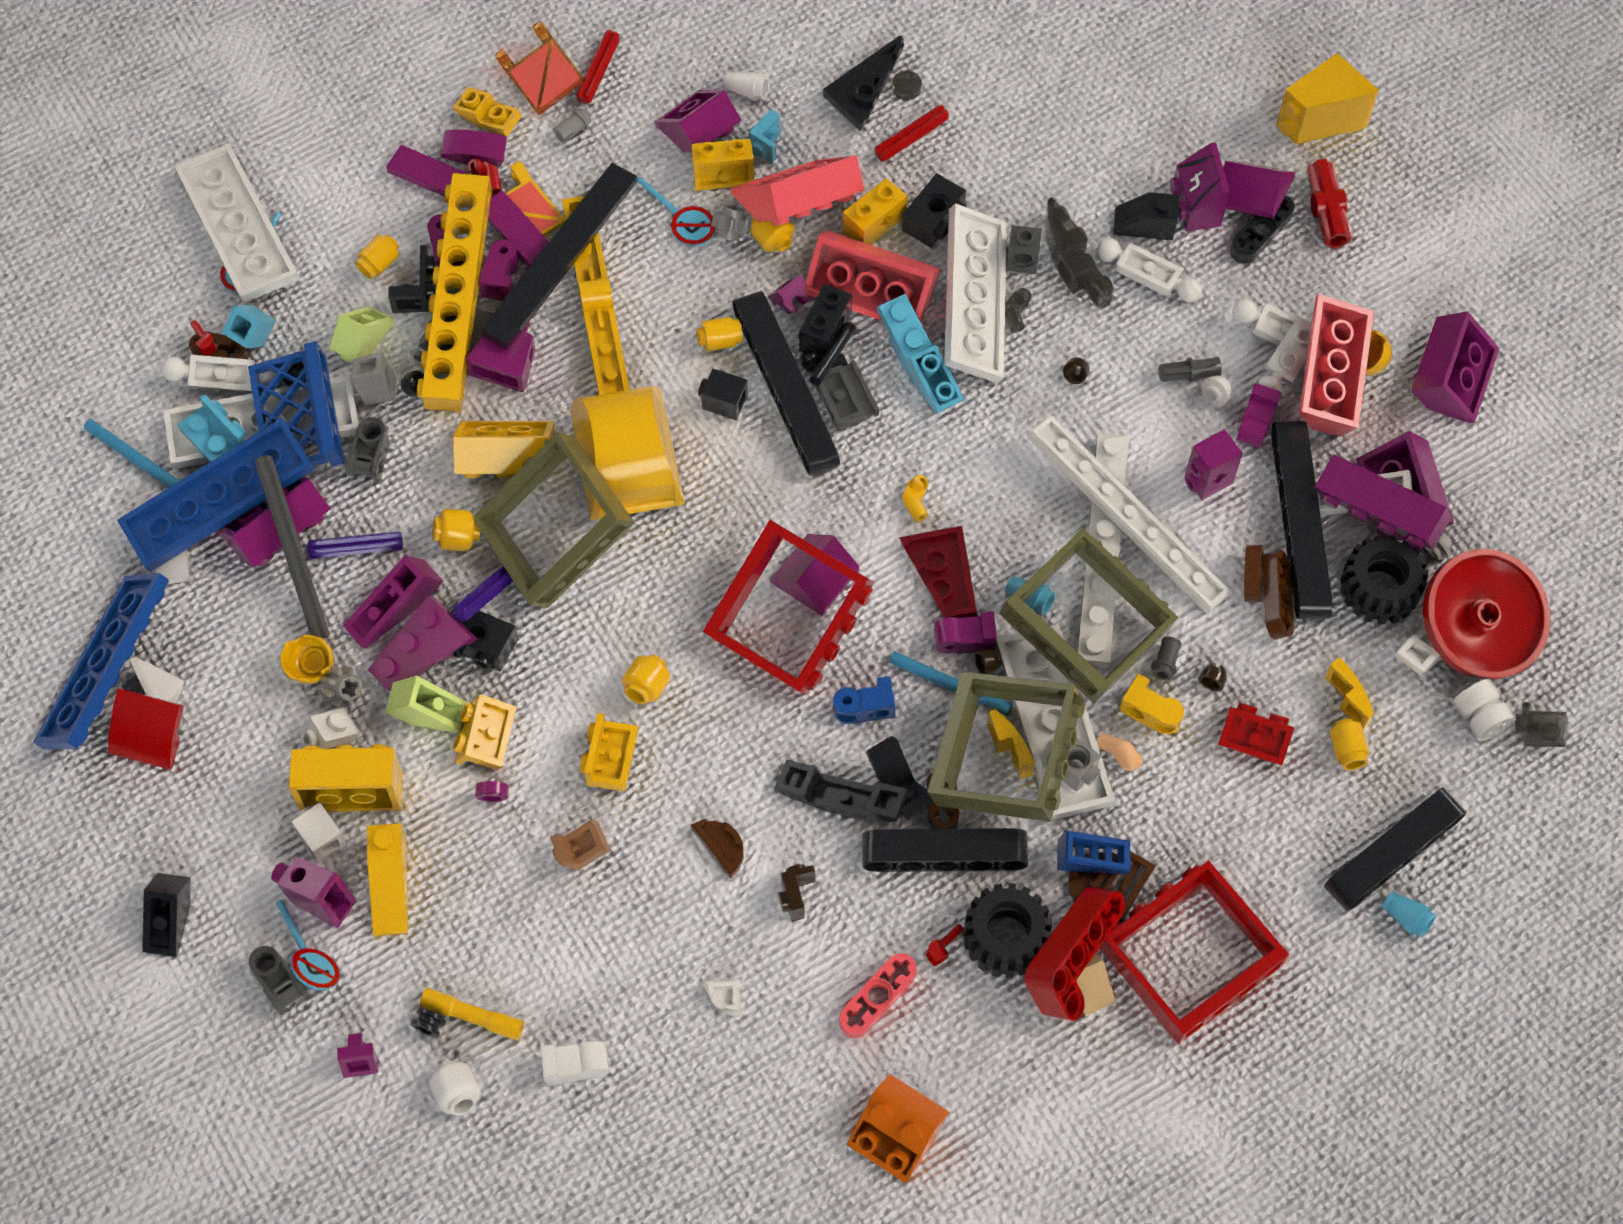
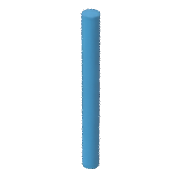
M89 419L85 423L84 429L167 488L180 481L94 420Z
M896 651L892 653L889 663L956 693L958 679ZM981 696L979 704L992 710L996 709L999 713L1006 716L1010 714L1013 704L999 698Z

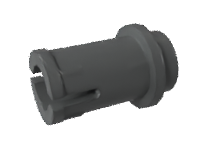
M1165 636L1161 640L1157 659L1151 664L1152 673L1158 679L1170 680L1177 673L1175 664L1182 646L1181 641L1177 638Z

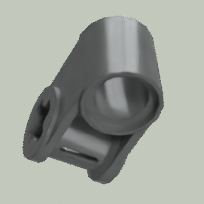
M368 417L359 423L352 448L346 460L347 476L359 474L370 476L374 481L381 479L386 455L390 447V440L385 425L380 419ZM373 434H379L375 439H368Z
M260 946L250 954L249 967L262 986L263 992L280 1015L285 1012L284 1008L301 996L306 998L310 995L303 983L296 978L292 969L290 970L273 947ZM267 959L275 960L271 970L266 972L259 971V966L263 961Z

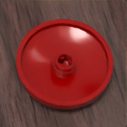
M1493 549L1470 550L1446 561L1429 581L1423 601V620L1428 638L1435 651L1440 654L1439 656L1461 674L1481 680H1497L1515 675L1529 667L1538 658L1548 639L1551 617L1546 593L1535 574L1523 562L1510 554Z

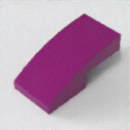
M445 130L440 158L468 165L472 159H479L501 167L504 161L507 137L476 130Z

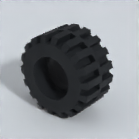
M1376 535L1374 541L1367 538L1363 540L1361 545L1357 544L1349 555L1340 578V583L1342 584L1340 592L1341 595L1346 596L1345 604L1347 607L1353 606V613L1356 616L1363 614L1366 616L1364 620L1370 623L1372 619H1376L1378 624H1385L1387 620H1390L1393 624L1399 622L1400 617L1407 618L1411 611L1415 610L1428 583L1426 582L1429 576L1428 570L1424 569L1427 563L1424 558H1418L1420 551L1417 548H1409V544L1404 539L1402 543L1396 541V536L1390 535L1388 539H1384L1383 535ZM1373 571L1388 573L1396 579L1399 587L1391 589L1381 587L1371 580L1368 573Z
M1002 883L995 884L992 892L986 888L981 891L980 898L975 896L972 900L971 907L968 908L963 931V936H965L964 946L965 950H970L969 958L971 961H979L978 968L983 972L988 967L992 969L991 975L998 977L999 972H1004L1005 978H1013L1014 972L1017 971L1020 976L1025 975L1028 965L1051 935L1052 919L1048 918L1049 909L1047 905H1040L1042 898L1037 893L1033 897L1029 895V888L1023 886L1021 891L1016 889L1015 883H1009L1008 888H1003ZM997 918H1013L1023 925L1027 932V937L1016 944H1004L991 936L987 925Z

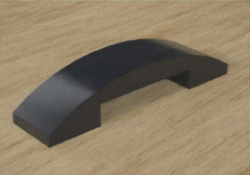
M787 759L774 787L776 792L812 807L846 817L876 822H897L909 793L906 788L876 782L875 786L822 774L819 773L815 766Z

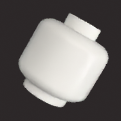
M444 1062L437 1067L429 1081L432 1096L438 1108L444 1113L456 1116L468 1113L475 1107L481 1094L480 1085L472 1069L466 1063Z

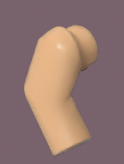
M1101 733L1098 736V748L1110 752L1121 768L1126 771H1133L1142 766V756L1130 742L1105 733Z

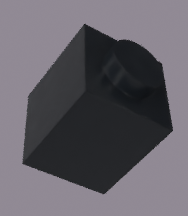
M712 368L708 379L703 378L698 390V396H701L702 409L737 421L748 397V380Z

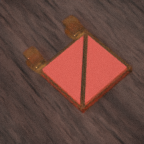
M538 21L532 26V30L543 43L516 64L513 63L504 49L498 51L494 57L538 116H540L586 80L543 23Z

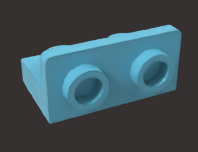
M204 394L199 397L202 407L177 425L182 434L210 463L244 442V437L247 434L236 420L230 422L226 417L228 414L218 400L212 402Z

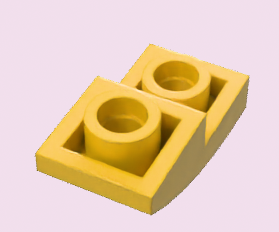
M471 87L466 88L452 107L454 112L471 123L489 132L506 137L522 117L518 108L495 102L491 93Z

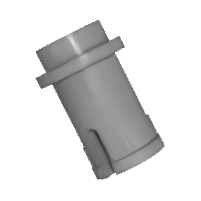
M583 108L573 109L572 115L555 126L553 131L557 138L565 144L581 130H587L592 119Z

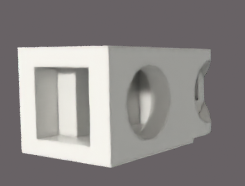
M591 1041L579 1045L572 1044L555 1047L554 1044L540 1046L546 1086L597 1078L609 1073L607 1045L605 1042Z

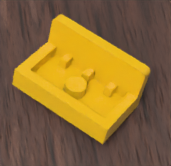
M597 713L596 722H590L588 727L587 742L591 743L589 753H583L580 763V773H584L587 786L626 792L639 733L638 726L606 721L605 714Z

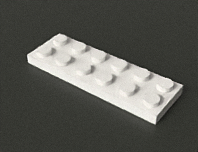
M230 143L174 166L243 304L300 280Z
M955 203L949 209L944 366L998 383L1004 378L1007 222Z
M346 375L330 378L340 438L356 435L359 420L351 377ZM291 386L277 388L274 391L284 396ZM300 387L291 400L302 405L309 395L308 390ZM252 393L218 399L228 414L226 417L230 422L236 420L245 430L247 435L244 437V440L258 433ZM270 395L263 405L264 410L272 414L281 400ZM202 403L163 410L170 464L173 470L209 463L182 434L177 425L201 408ZM287 405L279 418H283L285 422L289 423L298 409ZM305 414L296 428L307 432L314 422L313 418ZM292 432L299 443L303 437Z
M1059 624L1050 626L1063 638ZM1020 633L997 638L996 648L1001 655L1000 661L1002 662L1006 677L1073 684ZM1013 700L1026 745L1035 762L1034 771L1041 788L1046 770L1047 756L1051 751L1062 706ZM1085 707L1083 716L1078 718L1077 738L1100 754ZM1101 754L1098 764L1100 772L1089 786L1084 783L1077 792L1065 782H1061L1059 789L1061 795L1060 805L1056 811L1054 810L1052 820L1114 806L1115 798ZM1073 759L1068 761L1069 765L1074 768L1084 766L1079 760Z

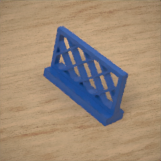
M316 341L304 344L305 350L248 366L258 432L280 420L279 416L286 406L290 405L298 409V411L289 423H285L291 432L303 437L299 442L301 448L304 450L309 441L318 445L319 454L308 457L313 467L328 462L332 466L344 464L327 359ZM303 361L304 369L297 378L287 373L293 364ZM267 371L276 373L267 387L259 383L258 374ZM283 377L293 382L284 396L274 391ZM300 387L309 392L302 405L291 400ZM270 395L281 400L272 414L263 408ZM305 414L311 416L314 421L307 432L296 428Z

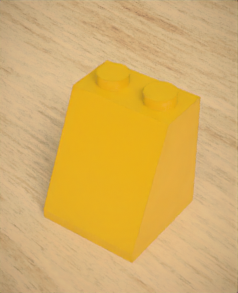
M1336 53L1285 90L1276 126L1284 136L1289 137L1296 144L1362 130L1368 126L1379 90L1342 56Z

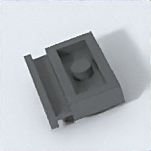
M855 360L850 361L848 365L842 366L841 364L831 368L822 383L816 386L837 431L866 421V418L870 416H879V408Z

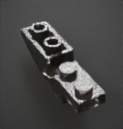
M1053 197L1048 199L1045 214V233L1050 255L1059 275L1072 294L1083 289L1100 310L1111 305L1114 290L1113 284L1108 276L1101 274L1093 258L1086 253L1088 238L1085 231L1080 226L1077 227L1064 206L1059 205Z

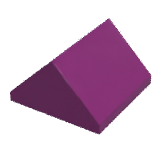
M1225 161L1223 169L1230 190L1226 209L1274 218L1295 178V172L1240 161Z
M807 534L804 537V540L858 572L860 570V566L834 535ZM797 547L770 579V583L821 616L826 613L851 581Z

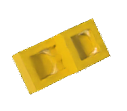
M1338 657L1330 664L1324 678L1344 696L1339 709L1348 718L1353 719L1354 722H1360L1363 730H1365L1373 716L1371 703L1357 676Z
M996 709L989 711L987 726L996 752L1000 753L1010 750L1020 779L1033 776L1035 762L1019 732Z

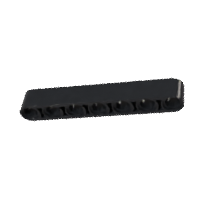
M761 290L732 300L736 319L740 320L745 339L809 476L840 466V459L834 442L765 294Z
M1306 421L1273 422L1271 430L1272 447L1286 551L1291 565L1295 616L1297 619L1331 618L1333 609L1318 495L1314 487L1316 481L1308 426Z

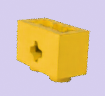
M885 178L843 212L842 233L849 238L871 245L902 220V214L907 209V195L889 179Z

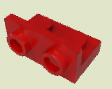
M1240 702L1237 708L1230 706L1218 745L1283 765L1295 727L1288 725L1290 719L1274 713H1270L1269 718L1256 715L1258 708Z

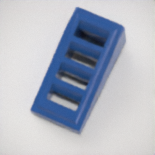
M1066 830L1057 843V870L1129 874L1130 840ZM1073 847L1075 848V856H1073ZM1085 848H1089V858L1084 857ZM1099 849H1103V860H1099ZM1112 849H1117V863L1112 862Z

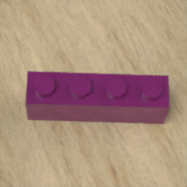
M1335 454L1332 455L1314 486L1321 496L1320 501L1327 506L1337 509L1338 505H1341L1349 510L1347 513L1351 517L1361 522L1369 519L1377 523L1376 528L1391 536L1396 532L1405 537V542L1418 549H1422L1425 546L1433 550L1452 518L1446 506Z

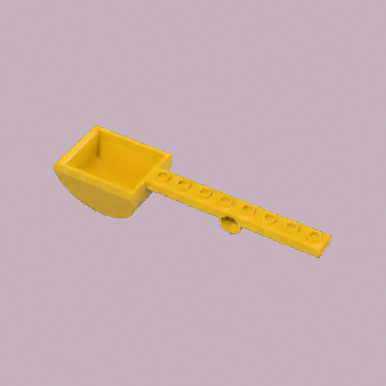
M585 196L562 199L565 222ZM598 232L574 263L599 394L576 398L572 402L570 414L574 436L628 514L685 505L663 393L656 385L630 389L614 311L612 291ZM583 481L590 521L602 519L606 513Z

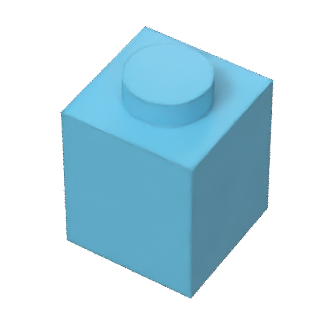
M235 305L221 333L245 348L264 347L276 320L253 305Z

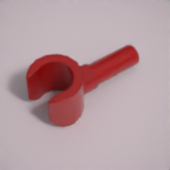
M196 320L191 321L190 325L199 337V340L194 343L195 347L203 356H210L217 350V344L213 342L212 335L204 332Z
M957 924L945 937L930 943L926 956L933 966L943 963L949 957L945 947L964 930L962 925Z

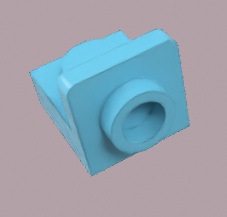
M771 109L751 129L749 139L751 140L753 155L772 164L776 160L775 142L780 136L781 129L780 115Z

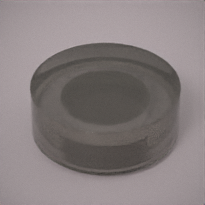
M901 71L894 76L892 90L897 98L909 101L920 95L922 80L917 73Z

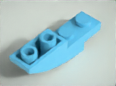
M906 294L878 306L876 310L890 335L889 343L910 379L937 414L964 401L965 399L949 368L944 366V358L937 345L933 346Z

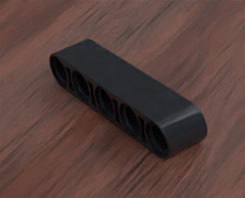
M1444 787L1440 788L1337 871L1324 884V888L1346 912L1351 911L1454 827L1467 814V811Z
M1017 828L876 829L862 834V867L871 872L1016 871L1029 866L1027 832Z

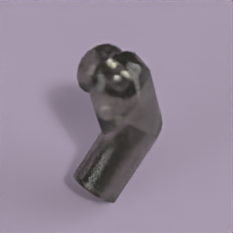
M1020 288L1018 291H1015L1005 302V317L1012 333L1020 332L1025 328L1021 314L1032 300V294L1026 288Z

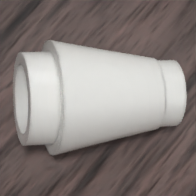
M728 72L725 76L724 87L726 90H730L753 101L765 100L770 88V79L768 76H764L762 72Z

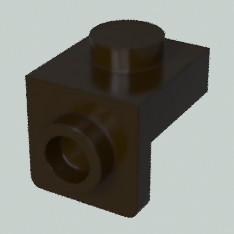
M798 864L787 868L786 872L781 873V887L783 891L778 892V898L782 912H789L791 922L805 919V907L799 887L815 882L816 872L814 865L805 867L804 864Z

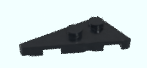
M899 35L823 89V97L859 131L864 129L904 49V38Z

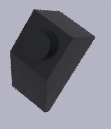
M1148 192L1115 206L1113 235L1173 241L1178 221L1179 195Z
M157 873L143 890L142 952L174 957L178 955L190 910L191 877Z

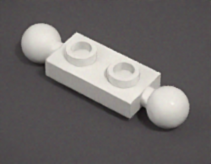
M1105 238L1097 246V255L1101 260L1105 262L1117 261L1114 271L1166 297H1169L1173 289H1175L1182 300L1192 302L1197 300L1202 293V286L1197 279L1192 277L1181 279L1184 268L1135 244L1129 243L1124 251L1117 240Z
M1250 299L1238 300L1232 309L1233 316L1238 322L1249 323L1252 321L1255 323L1251 333L1275 345H1279L1296 317L1268 303H1265L1260 312L1257 310L1256 304Z
M1315 301L1307 307V320L1300 315L1294 320L1263 367L1271 375L1262 377L1258 384L1282 391L1281 381L1288 385L1293 382L1307 360Z
M190 355V364H185L178 357H170L163 362L161 372L171 382H177L184 377H188L189 387L252 392L248 366L254 365L255 361ZM267 371L258 374L259 383L267 387L276 373Z

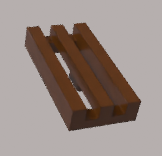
M1130 851V860L1134 863L1130 868V873L1125 876L1117 892H1120L1122 895L1124 894L1140 866L1145 868V871L1127 898L1123 915L1118 921L1119 923H1122L1156 866ZM1110 874L1101 889L1110 890L1119 874Z

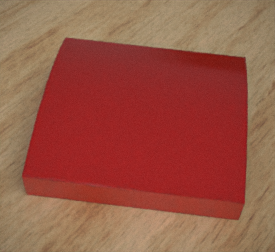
M117 688L110 721L108 753L172 770L181 737H177V732L185 705Z

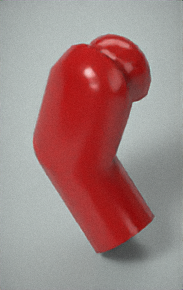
M472 159L468 163L467 169L470 174L489 176L492 188L491 197L502 191L499 171L494 165L479 159Z

